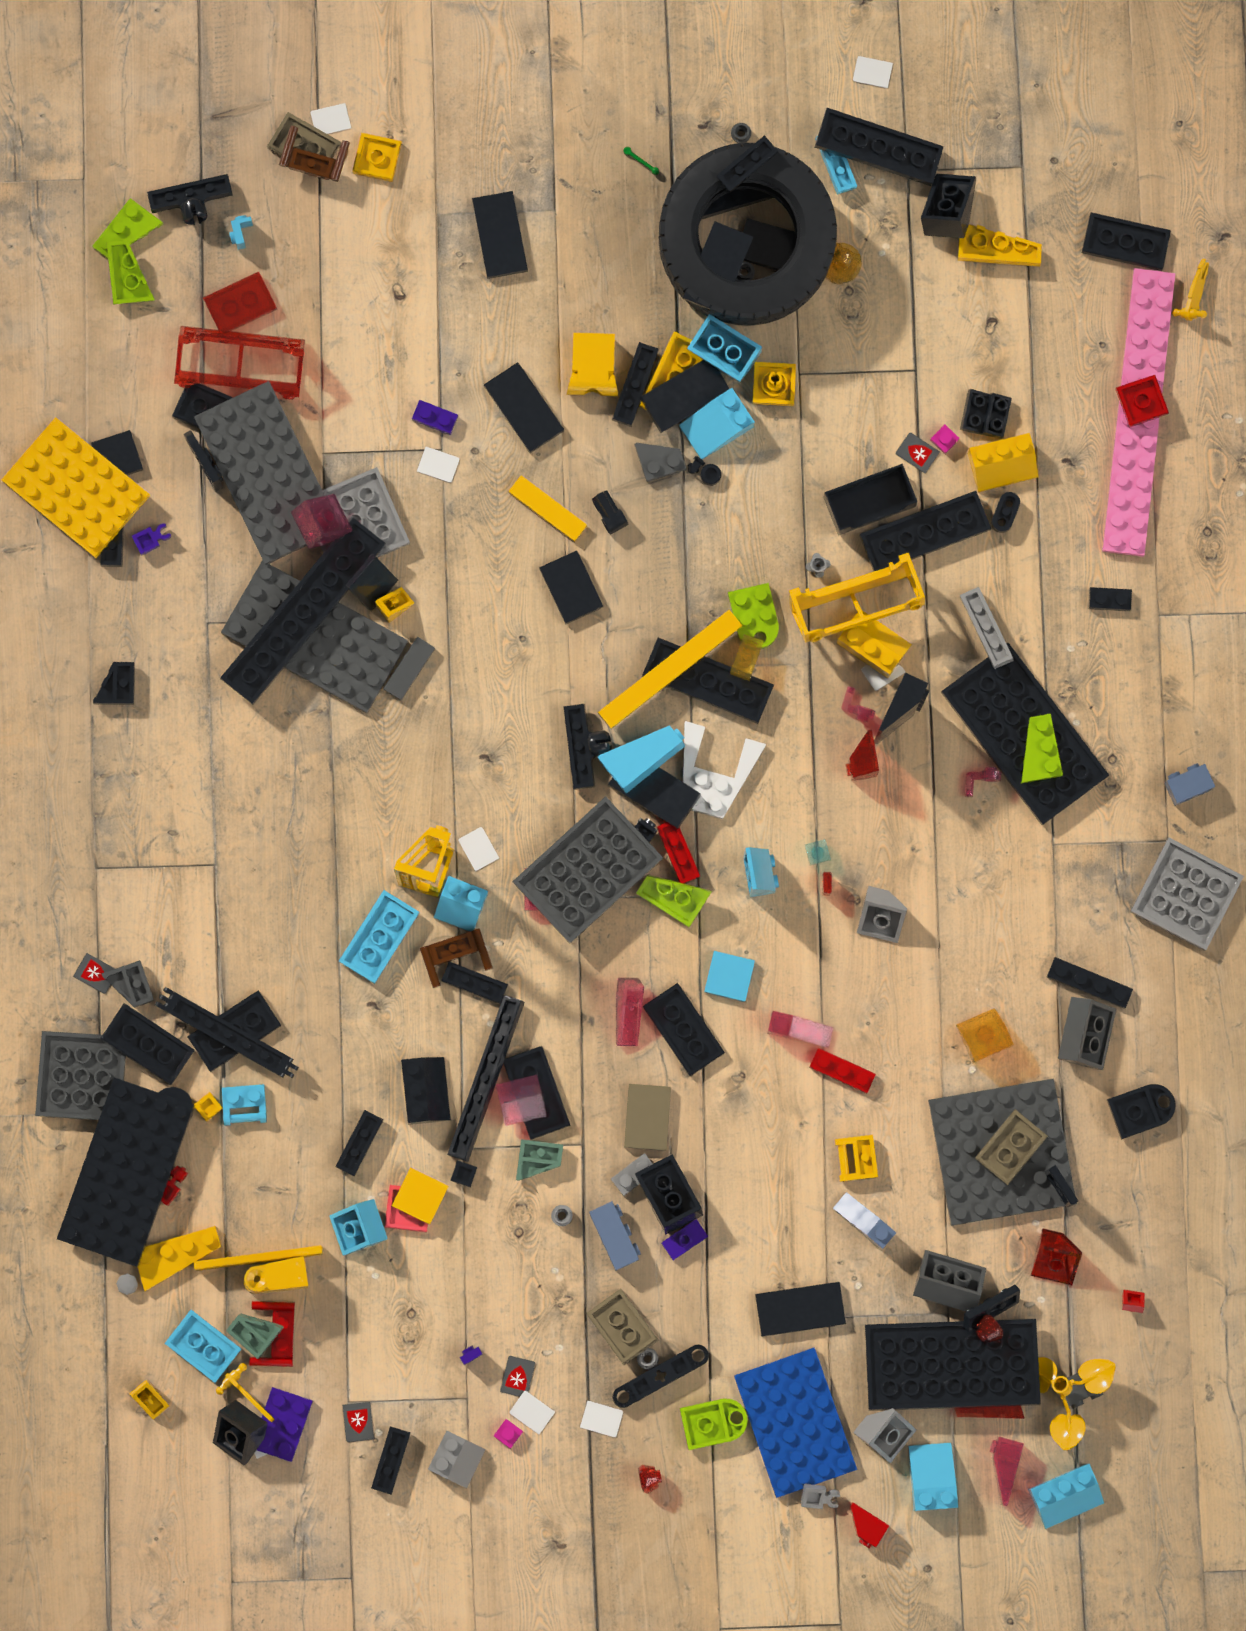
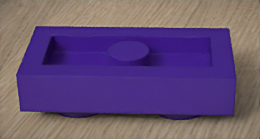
M419 400L412 421L451 435L458 414Z

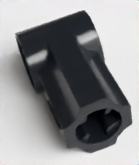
M607 490L592 498L594 506L602 517V523L610 535L629 525L623 512L617 508Z

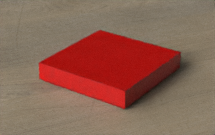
M1156 375L1116 387L1115 389L1129 428L1169 414Z

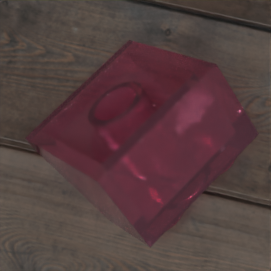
M335 494L305 500L291 511L309 549L323 546L352 531Z

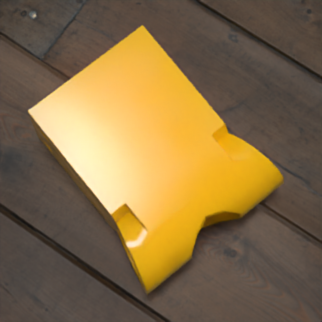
M573 333L572 375L566 395H585L595 392L601 396H618L614 377L615 334Z
M304 1256L249 1268L244 1276L243 1284L245 1289L252 1294L308 1288Z

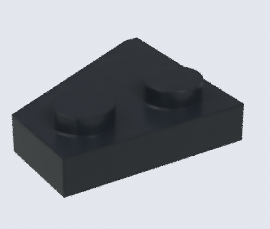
M135 662L112 663L97 696L93 699L94 705H134Z

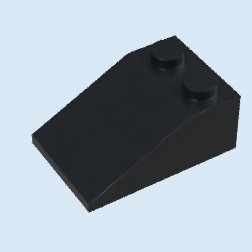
M936 174L921 215L924 236L965 237L970 222L976 176Z
M673 1154L635 1173L665 1235L703 1216L702 1208Z

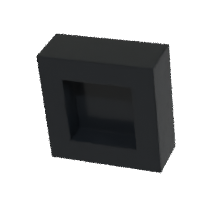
M457 1160L450 1181L471 1188L477 1167Z

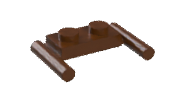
M290 126L279 165L288 167L290 170L338 182L350 142L342 140L337 159L293 148L299 128Z
M480 928L420 948L433 988L441 986L435 965L437 966L476 953L477 951H479L485 971L493 969Z

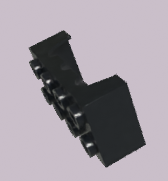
M903 463L826 491L823 496L838 536L914 508L918 502Z

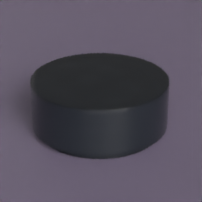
M714 464L705 465L700 474L702 482L708 486L716 485L721 479L720 468Z

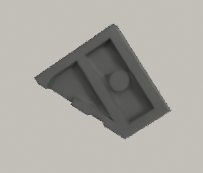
M634 443L646 482L686 470L680 449Z
M140 960L102 973V977L134 1008L154 1001Z

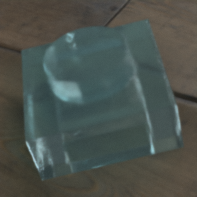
M825 839L805 844L810 866L831 860Z

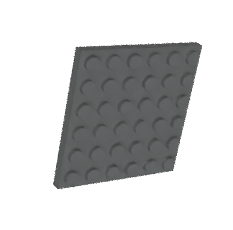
M1054 1078L928 1100L951 1226L1064 1207V1202L1045 1174V1171L1054 1165L1057 1166L1075 1194ZM1014 1109H1016L1048 1137L1007 1186L974 1158Z

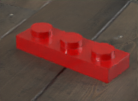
M667 822L657 826V831L679 882L685 884L700 878L680 827L676 829Z
M820 1048L817 1049L809 1067L866 1094L876 1075Z

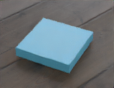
M714 951L704 992L745 1002L755 960Z

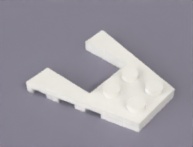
M685 721L683 782L701 793L692 811L723 819L766 744L745 739L735 778L694 767L705 727Z

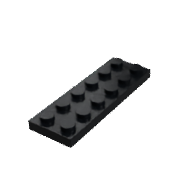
M826 108L814 148L932 186L944 146Z
M973 491L863 532L859 536L873 571H878L889 567L890 562H893L894 565L900 561L899 555L909 553L911 560L990 531L991 526L977 491Z
M658 637L642 677L681 646ZM704 656L666 687L758 724L774 684Z

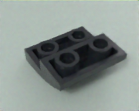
M969 389L960 430L990 437L1004 438L1012 398L996 393L988 394Z

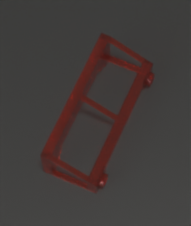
M181 326L178 337L174 384H179L178 386L182 388H191V385L201 383L253 389L269 381L274 392H279L282 398L293 400L295 397L299 398L305 340ZM207 341L240 345L237 375L227 376L182 371L183 344ZM244 346L283 350L284 353L298 356L296 383L241 377Z

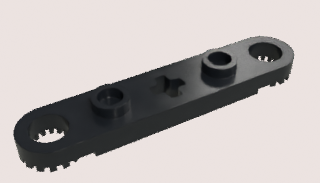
M694 1345L615 1389L612 1395L613 1402L621 1408L634 1404L704 1365L709 1358L708 1350L702 1345ZM695 1349H700L704 1352V1359L700 1362H696L692 1358V1352ZM656 1371L666 1372L667 1375L664 1377V1382L655 1380L657 1376ZM620 1391L628 1392V1402L620 1403L617 1400V1394Z

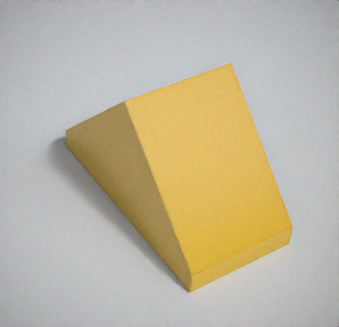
M400 587L377 599L375 603L377 609L390 623L410 608L414 601Z
M145 1380L130 1393L131 1397L153 1420L169 1407V1404L149 1380Z

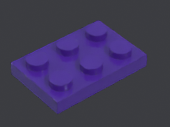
M272 1387L265 1410L275 1420L271 1422L262 1415V1419L268 1423L265 1438L257 1448V1451L292 1462L313 1400Z

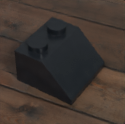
M235 1400L219 1410L213 1444L242 1465H246L264 1440L268 1422Z

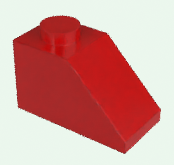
M852 1502L850 1510L856 1536L861 1538L859 1543L869 1549L871 1546L876 1548L890 1525Z

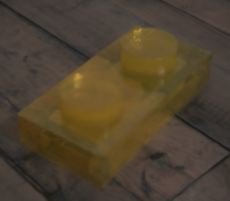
M744 634L730 674L750 681L764 641Z

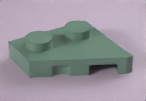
M521 1139L516 1180L520 1181L560 1167L563 1144Z
M241 1313L226 1331L258 1359L284 1327L280 1324Z

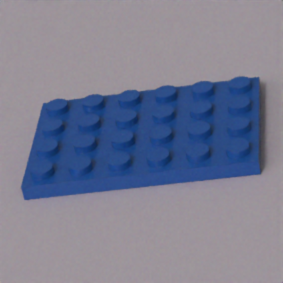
M815 1347L734 1375L776 1498L801 1490L804 1484L815 1485L857 1470Z

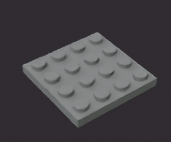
M377 467L322 490L341 530L318 540L323 553L353 517L386 543V546L376 556L377 558L410 544Z
M1168 838L1130 912L1206 951L1244 876Z

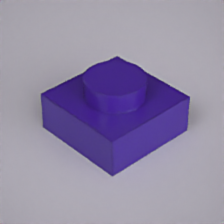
M472 1345L462 1351L463 1356L460 1359L466 1365L483 1354L479 1347L474 1349Z

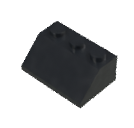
M421 1057L401 1060L408 1125L450 1121L444 1057Z

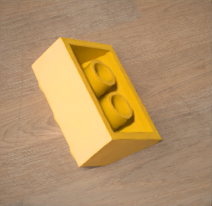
M1030 433L971 447L968 450L967 454L978 493L1038 478L1036 454Z
M862 610L864 616L869 615ZM858 613L853 617L852 620L859 618ZM877 620L844 630L837 640L838 645L886 678L890 677L912 645Z

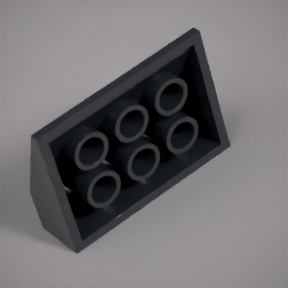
M905 672L873 743H880L913 717L915 711L920 712L930 691L926 689L928 682Z

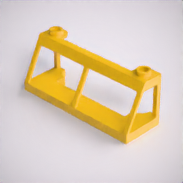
M909 553L899 555L900 561L895 565L893 562H890L887 568L810 592L808 588L805 589V593H801L799 587L789 590L790 609L805 643L809 641L817 642L822 637L907 610H918L922 605H925V596ZM908 578L916 598L904 604L864 616L854 594ZM843 597H851L859 618L825 629H815L808 632L801 613L802 610Z
M436 825V828L430 827L396 861L394 872L399 886L439 898L454 853V849L450 847L451 843H449L451 833H448L449 829ZM425 838L426 842L405 863H401V861ZM427 846V851L412 866L408 865ZM430 852L439 854L433 873L416 867ZM444 856L447 857L438 887L424 883L426 880L436 883Z

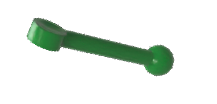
M630 147L624 148L623 152L626 156L630 155L650 169L653 175L659 174V168L651 166L632 152Z

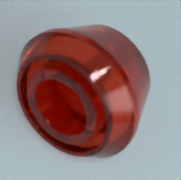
M983 1315L977 1324L978 1330L976 1334L983 1342L986 1340L990 1343L1002 1339L1003 1330L991 1315Z
M641 1465L638 1468L641 1488L644 1493L649 1494L659 1488L658 1483H662L660 1470H655V1466Z

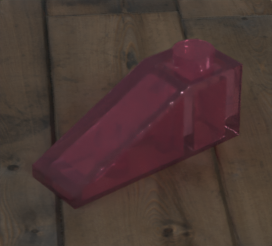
M618 977L616 991L617 1046H638L644 985L639 978Z
M772 1011L767 1034L829 1048L834 1027L794 1015Z
M997 1437L996 1440H992L989 1452L993 1453L992 1462L1001 1505L1008 1506L1024 1443Z

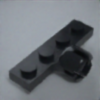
M228 174L147 192L152 214L180 208L183 221L188 225H195L193 218L195 215L198 217L199 224L207 219L206 202L233 196Z
M585 704L564 706L573 789L595 787L592 762L595 757L612 750V745L609 746V743H607L611 742V737L605 730L589 731Z

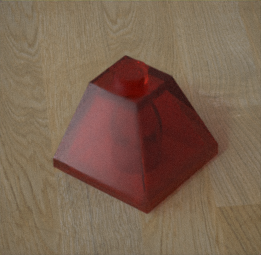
M872 730L866 732L850 756L848 764H845L847 776H851L852 781L874 778L879 773Z
M1042 1228L1031 1276L1072 1286L1082 1257V1251L1064 1233Z

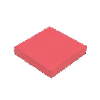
M390 1185L385 1228L427 1232V1223L392 1207L401 1186Z

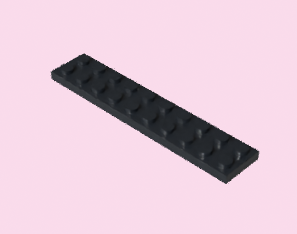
M353 517L220 679L254 705L349 589L345 585L372 554L377 556L386 546V543Z

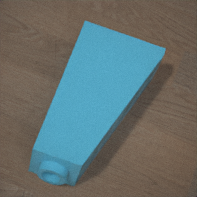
M669 725L598 756V759L624 792L628 793L685 747L682 741L684 736L678 729L673 730Z

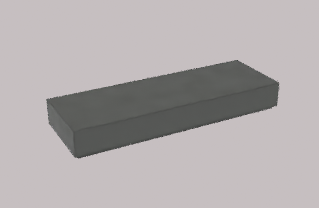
M417 637L387 682L384 690L402 701L434 652L435 647Z

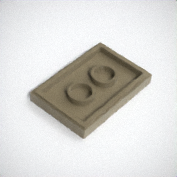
M287 112L267 148L282 156L290 126L299 128L293 148L333 158L341 146V142Z
M629 1084L624 1148L667 1150L671 1087Z
M1014 1109L974 1159L1008 1186L1048 1136Z
M621 1288L586 1313L623 1365H626L659 1341Z

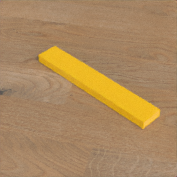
M320 1245L195 1261L194 1269L200 1271L286 1260L301 1256H318L323 1254V1247Z

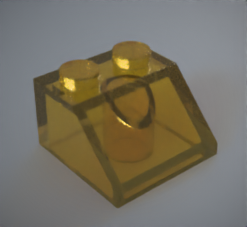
M995 1008L956 1025L973 1064L1014 1045L1004 1022Z

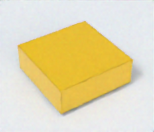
M210 1092L194 1104L206 1122L223 1110L222 1106Z

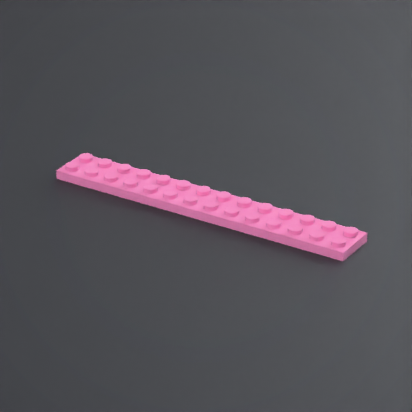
M1136 268L1133 270L1121 386L1156 375L1161 392L1163 391L1175 273ZM1120 401L1118 404L1102 552L1144 557L1159 418L1129 428Z

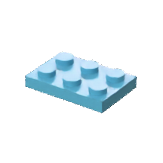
M193 1310L188 1312L164 1343L214 1383L218 1381L242 1350Z

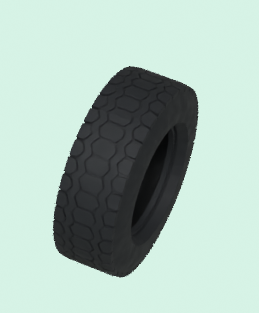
M755 143L730 144L714 149L697 158L677 177L662 207L659 222V250L662 264L671 284L682 298L685 291L695 300L699 297L698 302L707 308L689 301L686 302L706 316L710 314L723 323L751 326L770 323L788 316L808 302L817 292L828 273L834 257L837 242V223L834 207L826 188L818 176L802 160L777 147L775 148L778 150V153L733 190L752 189L769 194L785 207L792 218L796 234L794 251L785 265L772 275L757 280L736 279L735 282H732L711 270L701 257L702 247L699 240V224L702 216L715 200L729 193L719 181L717 175Z

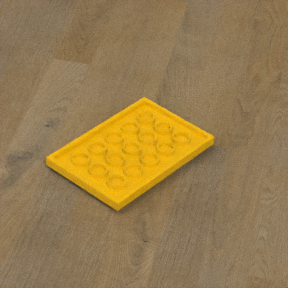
M56 417L1 479L3 483L95 559L150 497L148 492Z

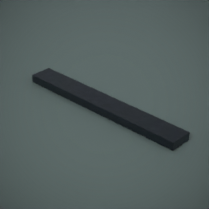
M506 995L503 996L447 1154L451 1157L469 1162L525 1003L522 1000Z

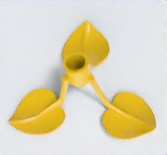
M1038 1357L1040 1393L1047 1392L1050 1384H1052L1053 1390L1061 1396L1067 1415L1059 1414L1054 1417L1050 1424L1052 1438L1064 1451L1074 1448L1082 1440L1086 1430L1083 1417L1078 1414L1071 1415L1066 1396L1072 1392V1385L1085 1384L1086 1390L1093 1394H1101L1107 1391L1113 1382L1116 1365L1112 1361L1106 1359L1086 1361L1078 1370L1082 1380L1074 1381L1072 1379L1069 1381L1064 1376H1057V1366L1051 1359Z

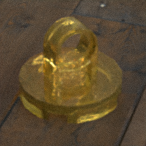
M836 243L834 257L825 278L838 285L854 281L859 275L862 266L858 250L850 244Z

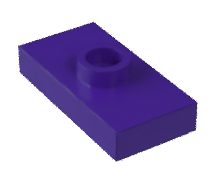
M696 1219L661 1244L671 1259L675 1260L706 1239L708 1235Z

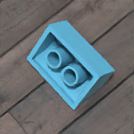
M709 314L687 350L740 382L761 354L762 346Z
M1084 1464L1028 1489L1045 1529L1104 1504L1098 1482L1090 1464Z

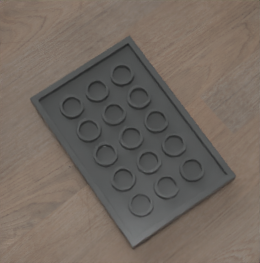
M605 796L512 882L565 940L571 944L654 868L663 857Z

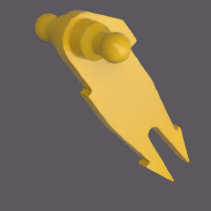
M1202 259L1197 267L1198 270L1188 294L1186 308L1181 310L1173 309V316H1181L1187 321H1192L1198 317H1207L1205 310L1199 311V303L1203 294L1206 276L1208 275L1209 262H1205L1206 259Z
M241 1363L236 1370H232L230 1373L227 1372L225 1374L226 1377L222 1380V1385L216 1388V1393L222 1395L227 1388H231L234 1385L269 1421L273 1422L275 1419L237 1382L240 1374L246 1371V1364Z

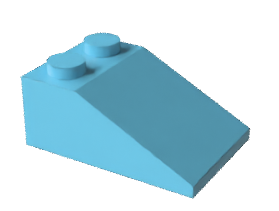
M733 388L713 399L681 423L679 427L700 459L703 460L754 428L755 422Z
M745 848L743 859L750 897L774 894L776 892L775 888L779 887L778 877L773 875L772 867H775L774 855L769 854V849Z
M951 1443L908 1446L913 1511L958 1508Z

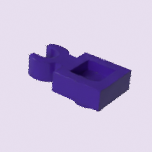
M165 523L160 524L154 532L151 527H148L132 535L141 556L160 547L159 540L167 541L171 538L170 533L167 535L161 534V531L167 528Z

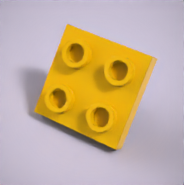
M754 362L753 404L794 406L796 364Z

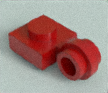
M177 1165L171 1172L170 1176L173 1178L168 1181L161 1201L166 1206H169L181 1191L175 1183L177 1181L182 1183L188 1175L186 1168Z

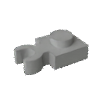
M804 1484L801 1507L823 1509V1504H828L831 1508H837L838 1502L831 1499L833 1497H840V1492L835 1489L826 1492L825 1486Z

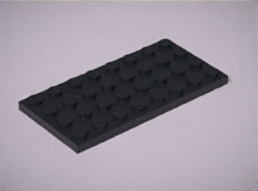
M1006 643L1014 661L994 669L989 657H987L942 690L941 694L1039 823L1044 825L1109 777V774L1009 643ZM1051 714L1063 776L1021 784L1029 718Z
M114 1077L57 1240L138 1267L195 1105Z
M1036 1319L989 1320L969 1332L963 1327L964 1321L865 1325L869 1411H885L892 1408L894 1410L1041 1405Z

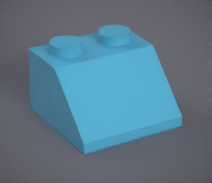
M448 876L434 918L466 931H473L487 899L488 891Z
M374 1199L357 1203L329 1215L343 1256L388 1239Z

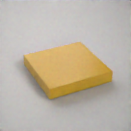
M361 133L352 173L393 182L402 141Z
M410 1167L392 1207L430 1225L449 1186Z

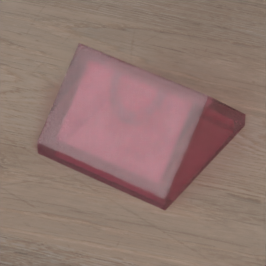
M537 1075L496 1084L505 1126L547 1116Z

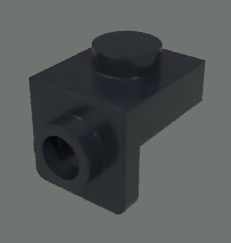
M640 818L635 828L650 843L657 833V829H655L656 824L647 818L645 820Z

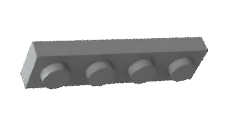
M977 587L961 594L960 599L994 669L1014 661L980 588Z

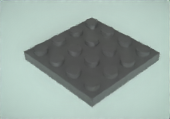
M42 1031L35 1116L99 1120L114 1077L124 1081L126 1056L100 1039L102 1035Z

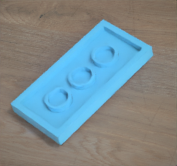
M383 890L339 962L375 984L420 912Z

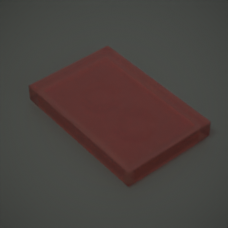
M256 272L203 297L221 336L277 310L260 272Z

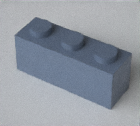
M611 1201L590 1211L591 1219L615 1271L639 1261L638 1255H641L636 1243L632 1244L629 1236L632 1233L628 1224L623 1225L620 1219L623 1214L619 1205H614Z

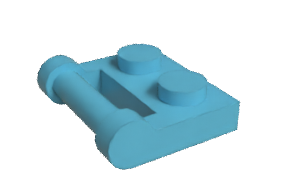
M264 1084L222 1088L224 1126H230L231 1123L254 1121L267 1123ZM259 1107V1113L230 1115V1109Z

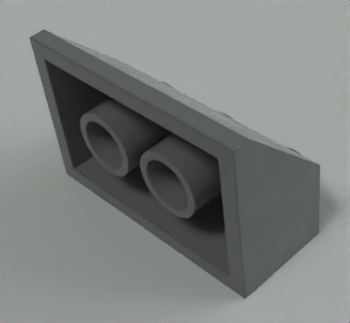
M1071 997L1058 1059L1076 1065L1103 1070L1116 1008L1092 999Z
M925 1250L913 1296L962 1311H967L972 1307L975 1308L981 1297L986 1268Z

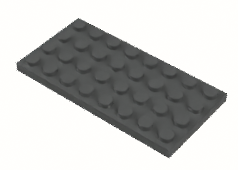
M269 381L194 416L265 565L341 530Z
M262 560L223 627L221 634L246 647L300 581L270 564L265 565ZM338 602L284 668L359 710L368 713L406 647L408 640Z

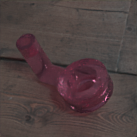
M848 686L841 709L844 712L857 715V720L868 722L869 719L873 720L876 711L859 705H851L855 688Z
M985 767V770L980 772H968L966 774L965 797H973L974 780L1000 782L1001 772L997 771L996 767Z

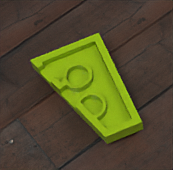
M130 198L92 247L108 259L106 242L128 240L129 245H131L140 238L142 239L155 228L162 226L163 222Z
M128 240L106 242L113 305L155 301Z
M1051 714L1029 718L1021 784L1063 776Z
M649 874L636 892V894L688 927L691 926L712 893L710 890Z

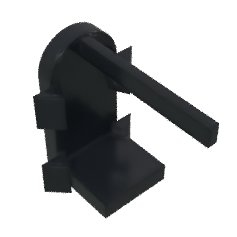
M698 456L693 458V463L687 465L690 474L698 473L700 466L705 465V462Z

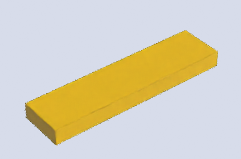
M522 475L508 491L509 494L573 542L578 539L587 527L586 523Z

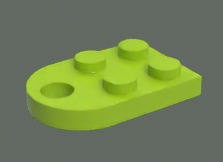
M769 583L728 592L732 613L742 624V627L737 630L740 641L751 649L758 650L769 647L776 640L779 631ZM757 633H763L766 636V641L759 644L754 640V636Z
M719 1399L680 1408L688 1450L736 1440L744 1433L747 1427L746 1411L740 1403L733 1399ZM735 1411L740 1412L743 1416L742 1422L739 1424H734L730 1420L731 1414Z

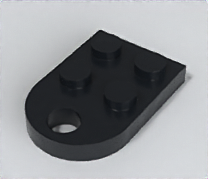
M191 430L184 433L183 435L215 492L223 489L221 484L224 481L217 465H211L214 462L207 448H201Z
M1149 1084L1107 1099L1121 1140L1167 1123L1173 1117L1176 1107L1173 1094L1166 1087L1159 1084ZM1166 1096L1169 1099L1170 1103L1167 1108L1159 1106V1097Z

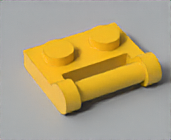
M873 1135L835 1139V1146H838L841 1175H839L840 1182L878 1178ZM848 1144H852L856 1173L852 1174L849 1173L846 1149Z

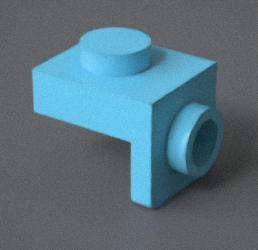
M242 215L231 221L233 232H229L231 242L237 245L238 250L246 248L241 228L253 226L251 217Z

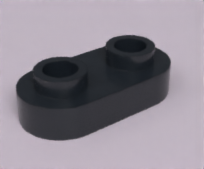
M1006 492L1001 496L991 521L992 527L996 532L1005 533L1012 527L1020 506V498L1017 494ZM1011 501L1013 506L1007 507L1005 502ZM1004 520L1006 524L1004 526H1000L998 524V521Z

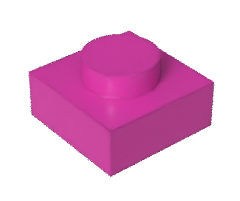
M944 424L930 441L946 454L960 438Z
M505 1419L494 1434V1437L511 1449L523 1431Z

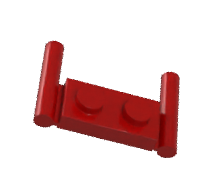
M252 1301V1310H273L272 1322L280 1324L284 1328L272 1342L271 1358L260 1357L257 1359L256 1357H250V1366L293 1367L295 1302Z

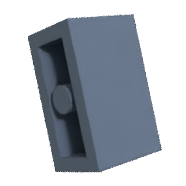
M1197 763L1188 767V771L1180 774L1178 771L1168 776L1169 780L1164 784L1174 806L1215 788V784L1205 764L1199 766Z

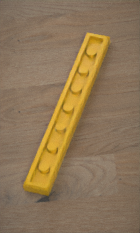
M730 610L726 611L601 709L598 714L610 729L614 728L739 630L742 624Z

